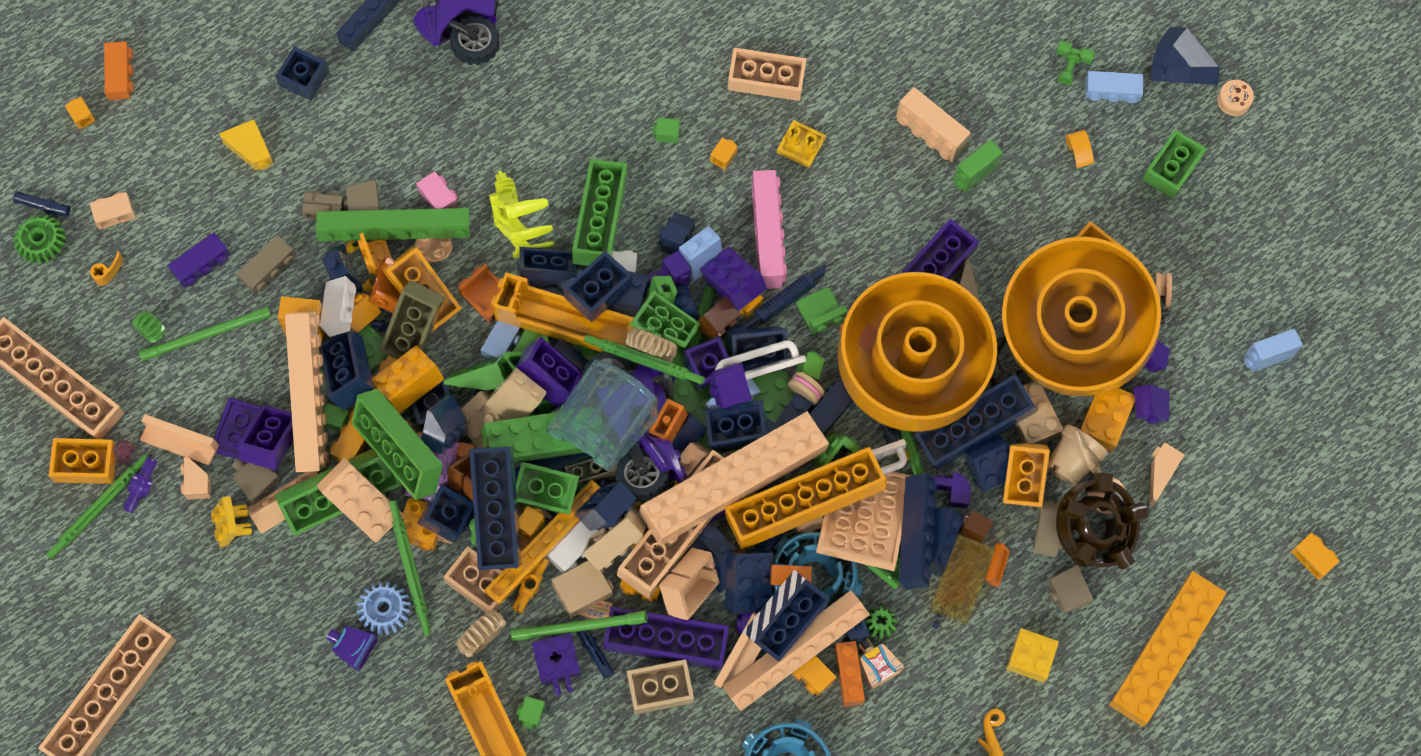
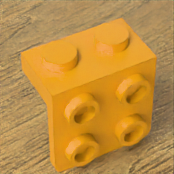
M360 233L361 239L357 241L369 275L373 274L374 278H376L379 266L386 257L392 259L385 240H373L366 243L363 233Z
M409 498L401 519H404L410 545H418V548L423 551H429L430 549L435 551L437 534L417 524L427 502Z

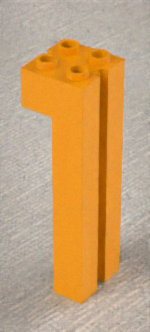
M505 272L504 278H500L498 283L500 291L497 295L493 296L491 302L497 321L556 339L562 338L566 342L605 353V351L600 350V347L584 341L586 335L601 340L607 339L629 347L625 341L630 329L634 328L629 326L634 317L606 309L591 322L567 301L564 296L531 287L528 284L527 278Z
M482 661L468 664L466 666L467 670L461 673L456 670L448 674L445 682L480 755L527 756Z

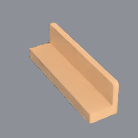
M144 414L142 422L146 428L140 438L142 442L183 457H189L191 460L210 465L219 447V444L213 438Z
M316 471L303 473L247 508L248 514L260 533L266 532L285 520L275 494L317 475Z
M754 612V613L752 614V616H751L750 620L748 621L746 627H747V626L750 624V622L755 618V616L757 615V613ZM743 632L714 685L720 688L751 666L761 650Z

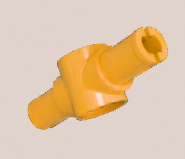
M544 558L521 582V587L518 591L519 595L511 608L516 612L518 610V613L523 614L529 600L539 591L540 583L543 579L542 575L550 562L548 559ZM529 581L536 583L532 589L526 588L525 585Z

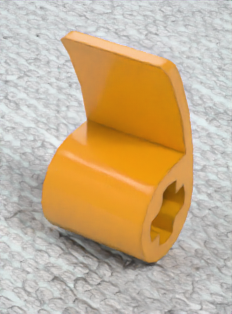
M1081 130L1067 134L1065 137L1069 150H1073L1076 167L1080 168L1093 164L1094 158L1087 132Z
M117 251V255L109 269L101 263L91 267L90 275L96 284L106 285L116 275L124 259L119 251Z

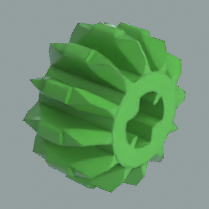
M148 311L141 312L132 321L137 332L151 343L157 342L166 333L165 327Z
M879 605L878 610L872 607V613L868 612L870 615L867 616L868 619L865 622L866 625H870L867 627L868 632L874 631L872 634L873 638L877 633H879L880 639H883L884 633L889 638L891 637L890 631H896L897 628L894 625L898 624V620L892 619L896 616V613L892 612L889 614L890 607H887L884 611L883 606ZM878 618L885 620L884 626L881 623L877 624Z

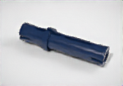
M16 191L13 196L14 203L40 209L47 214L53 213L67 218L71 211L70 206L57 203L52 199H42L20 191Z
M589 630L577 631L576 633L582 641V647L587 649L603 679L613 675L615 672L597 645L595 636H592Z

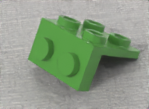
M827 287L798 300L796 303L812 335L818 332L822 333L833 325L841 324L845 321L848 313L845 305L840 307L833 293Z
M833 431L832 434L830 433L825 437L829 442L826 451L813 458L811 463L817 467L829 464L840 448L852 454L862 449L857 446L859 442L851 436L848 437L845 434L841 435Z

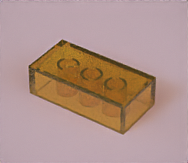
M958 534L949 561L941 575L928 610L966 625L995 548Z

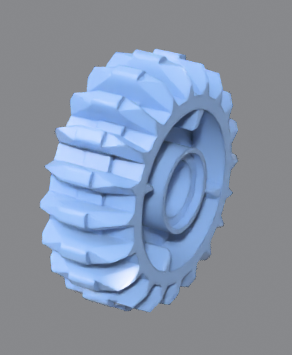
M379 582L378 588L372 584V591L364 590L367 596L360 595V599L364 602L357 603V606L362 608L357 610V614L362 615L359 620L360 622H365L363 625L365 629L370 627L371 633H374L377 629L378 635H381L383 630H385L386 635H389V629L391 628L396 633L397 629L395 626L398 625L400 628H403L404 625L401 620L405 622L409 620L405 616L411 614V611L406 609L411 606V603L407 601L409 596L407 594L403 595L404 589L398 590L397 584H394L392 588L390 582H387L385 587L382 582ZM382 605H389L388 611H379Z

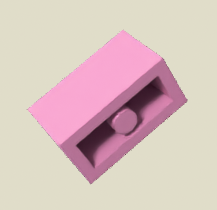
M435 171L416 183L418 191L432 209H450L458 206L456 193L452 189L449 190L447 188L446 180L442 175L438 176Z

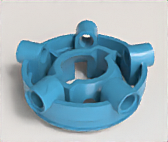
M805 532L791 539L785 536L774 546L777 553L773 558V565H781L778 564V561L782 556L785 561L789 560L787 566H803L808 562H818L825 566L829 575L837 580L832 586H827L822 591L828 598L838 593L841 584H844L842 594H847L852 590L856 597H860L863 580L858 579L856 562L849 561L852 573L847 572L844 579L841 562L836 563L834 557L816 553L817 539L819 540L821 532ZM814 539L813 545L804 546L803 551L798 555L797 551L800 546L798 542ZM772 585L771 597L780 586ZM826 604V606L822 609L821 612H823L825 609H827V604Z
M795 719L794 723L772 725L757 735L751 732L741 746L746 750L744 756H750L751 754L758 756L767 743V739L764 736L773 731L780 730L781 738L773 740L768 750L764 749L761 756H778L782 753H792L796 756H816L813 750L809 752L804 746L808 736L812 737L819 744L825 756H831L825 742L811 730L812 725L799 719ZM784 729H791L789 737H785Z

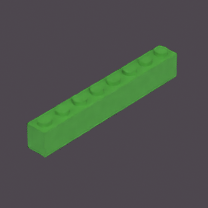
M469 208L317 212L318 241L325 242L360 240V233H363L366 241L470 238Z

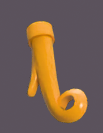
M997 708L989 710L983 720L987 743L981 738L977 740L989 756H1004L992 726L1002 725L1005 720L1003 711ZM998 715L999 720L992 721V716Z

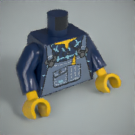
M350 240L345 245L341 244L331 247L327 251L326 256L322 258L330 280L346 276L354 283L356 292L363 290L364 292L368 291V294L371 293L373 288L371 284L374 280L368 279L364 284L359 282L349 256L346 253L351 254L359 248V246H353L356 240Z

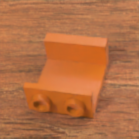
M386 257L379 266L368 302L393 314L400 294L382 271V269L394 261Z

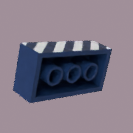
M794 569L745 628L743 633L779 662L831 599Z

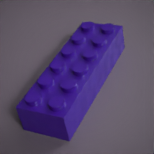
M610 607L609 617L640 611ZM647 613V623L606 628L603 645L605 651L671 662L686 660L689 665L722 670L729 626Z

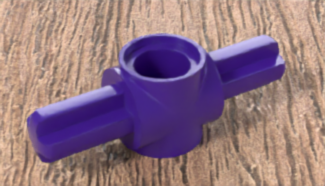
M147 457L140 472L134 473L127 488L130 493L123 506L125 511L134 513L140 498L147 496L153 483L150 477L157 465L156 460Z

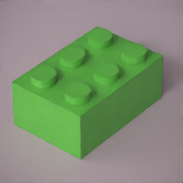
M1175 129L1147 169L1142 180L1174 199L1202 159L1207 148Z

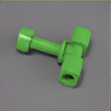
M1061 40L1056 53L1066 56L1068 64L1065 71L1060 72L1058 81L1071 85L1074 78L1071 73L1075 64H1079L1081 61L1091 65L1095 51L1086 48L1079 50L1073 48L1072 43Z

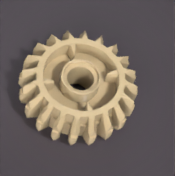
M631 328L626 336V345L635 350L667 362H672L676 356L677 345L657 335L638 328Z
M496 610L485 613L459 638L457 647L463 655L465 654L468 658L473 657L492 642L504 628L506 621Z

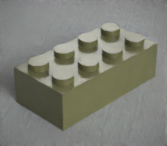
M410 280L402 289L379 351L395 359H399L416 345L424 352L445 297Z

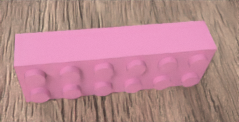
M776 170L753 171L752 177L757 267L767 289L782 288V283L786 282L787 267L784 264L783 214L780 211V177H776Z

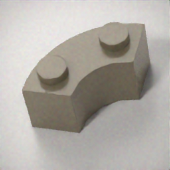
M1043 501L1037 518L1033 553L1056 557L1058 550L1062 551V545L1056 530V515L1059 504Z

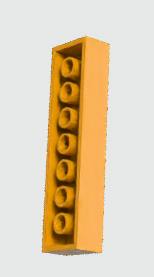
M868 447L725 507V515L741 550L881 492L886 489L887 480L871 448Z
M1192 571L1187 576L1109 706L1144 727L1149 722L1227 592Z

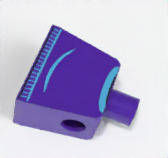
M345 626L342 633L331 629L326 638L335 644L332 648L333 653L357 672H360L378 641L376 635L349 626Z

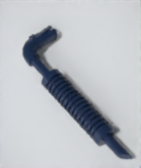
M826 264L811 275L805 273L776 294L775 297L773 296L772 299L766 301V303L754 310L755 316L743 325L732 326L730 329L725 327L724 329L726 331L750 329L758 322L765 324L791 305L792 302H795V300H798V298L816 286L815 281L825 274Z

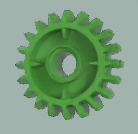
M40 214L36 218L30 215L29 221L23 219L24 225L18 224L20 230L14 231L16 235L13 238L14 243H16L14 248L18 250L17 253L19 256H23L25 261L29 260L33 264L37 261L39 264H42L43 259H45L49 263V257L52 256L53 259H56V252L62 254L60 248L65 247L63 242L66 241L65 230L55 218H50L46 214L43 218ZM39 237H43L41 241H36Z

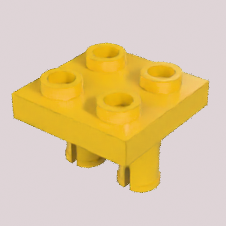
M793 120L777 149V153L810 168L826 139V135Z
M230 496L222 497L211 512L212 522H215L216 526L215 539L219 542V547L228 546L235 536L251 535L252 529L248 528L251 527L250 523L236 524L234 518L247 517V505L232 506Z

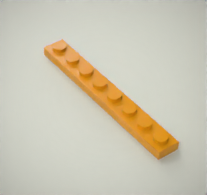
M591 479L574 497L570 515L558 513L521 552L522 565L519 568L504 569L485 589V593L500 605L580 522L574 513L600 486Z

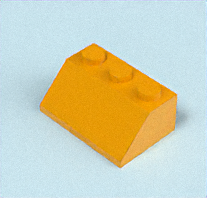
M1031 443L1010 445L1003 503L1042 507L1050 452L1047 445Z

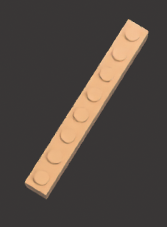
M852 590L817 615L779 662L767 653L725 684L723 688L738 709L742 711L870 614Z

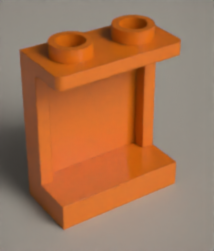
M485 263L482 267L478 266L473 271L472 276L460 282L458 291L491 324L496 320L491 302L493 296L497 295L500 289H498L499 279L489 270L488 265Z

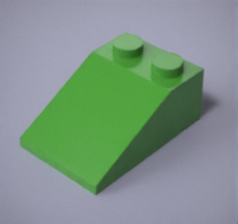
M502 355L452 372L443 382L445 385L481 390L493 389L495 391L511 374V371Z
M522 462L516 482L517 504L570 515L579 476Z

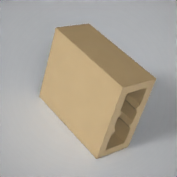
M515 368L492 393L485 404L505 420L527 417L540 404L547 392L518 368Z
M589 560L552 579V586L570 619L591 606L612 597L614 587L609 579L606 580L603 576V573H605L604 569L602 568L598 571Z

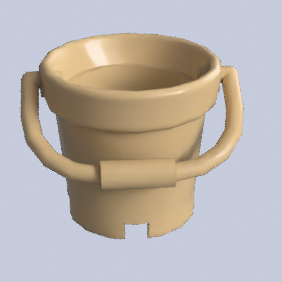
M1069 424L1065 425L1061 432L1062 437L1048 459L1047 470L1060 480H1069V486L1074 487L1090 471L1093 475L1101 473L1098 462L1103 461L1108 452L1100 443L1082 430Z

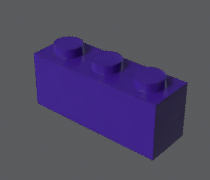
M214 232L167 266L184 288L195 284L200 276L209 274L217 264L225 263L230 253Z

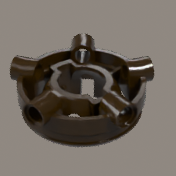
M1095 473V480L1085 481L1074 486L1062 498L1056 515L1057 535L1063 549L1077 565L1097 568L1118 565L1119 569L1122 570L1135 563L1131 553L1139 538L1140 521L1147 519L1148 509L1144 503L1135 504L1128 491L1121 485L1113 482L1112 473ZM1084 489L1085 492L1105 493L1103 498L1099 496H1085L1081 500H1075ZM1096 508H1099L1101 512L1110 510L1115 518L1105 520L1106 530L1102 539L1097 538L1093 534L1090 523L1084 520L1086 511L1093 512ZM1076 530L1079 533V538H1073L1071 531ZM1115 542H1118L1117 546L1111 547ZM1111 547L1109 550H1107L1104 554L1101 555L1103 557V560L1095 562L1097 552H1101Z

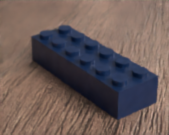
M1015 374L984 392L975 406L959 420L939 429L916 432L915 435L935 469L939 470L963 456L964 451L997 436L1038 411Z
M513 445L469 449L478 570L519 568L522 563Z

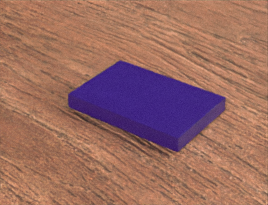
M229 397L213 438L219 444L216 454L233 459L239 458L238 444L261 406Z

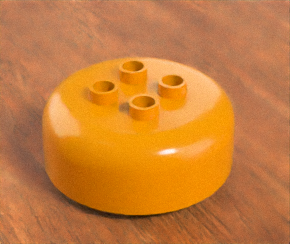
M1072 237L1045 245L1031 254L1019 266L1006 289L1003 300L1002 321L1009 349L1017 364L1031 379L1057 393L1070 396H1093L1112 391L1124 385L1142 370L1157 344L1161 321V306L1158 291L1151 275L1133 254L1107 240L1093 237Z
M924 272L892 275L867 288L850 308L838 343L839 371L851 399L865 414L877 422L890 428L909 432L939 429L959 420L967 414L985 391L993 374L997 358V340L994 327L988 313L977 298L964 287L950 279ZM870 324L877 331V335L872 349L867 353L858 342L864 329Z

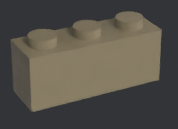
M277 235L237 273V277L254 294L258 291L262 292L272 278L275 279L280 275L281 269L284 266H289L293 263L296 256L293 248Z

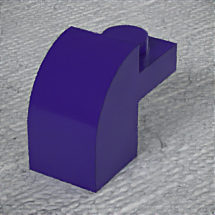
M953 472L951 479L945 475L933 476L937 490L950 491L948 506L968 509L971 487L963 475Z

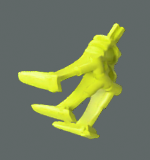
M498 171V174L495 175L496 193L490 194L489 197L494 226L499 228L502 234L516 248L515 252H513V259L518 258L519 247L541 249L553 247L554 242L530 245L526 241L553 231L552 225L528 229L518 219L520 216L544 209L549 205L548 200L542 198L518 202L517 190L513 179L507 178L506 173Z

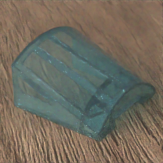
M595 359L546 428V432L560 441L565 439L592 456L593 462L610 471L657 421L658 398L627 372L612 364Z

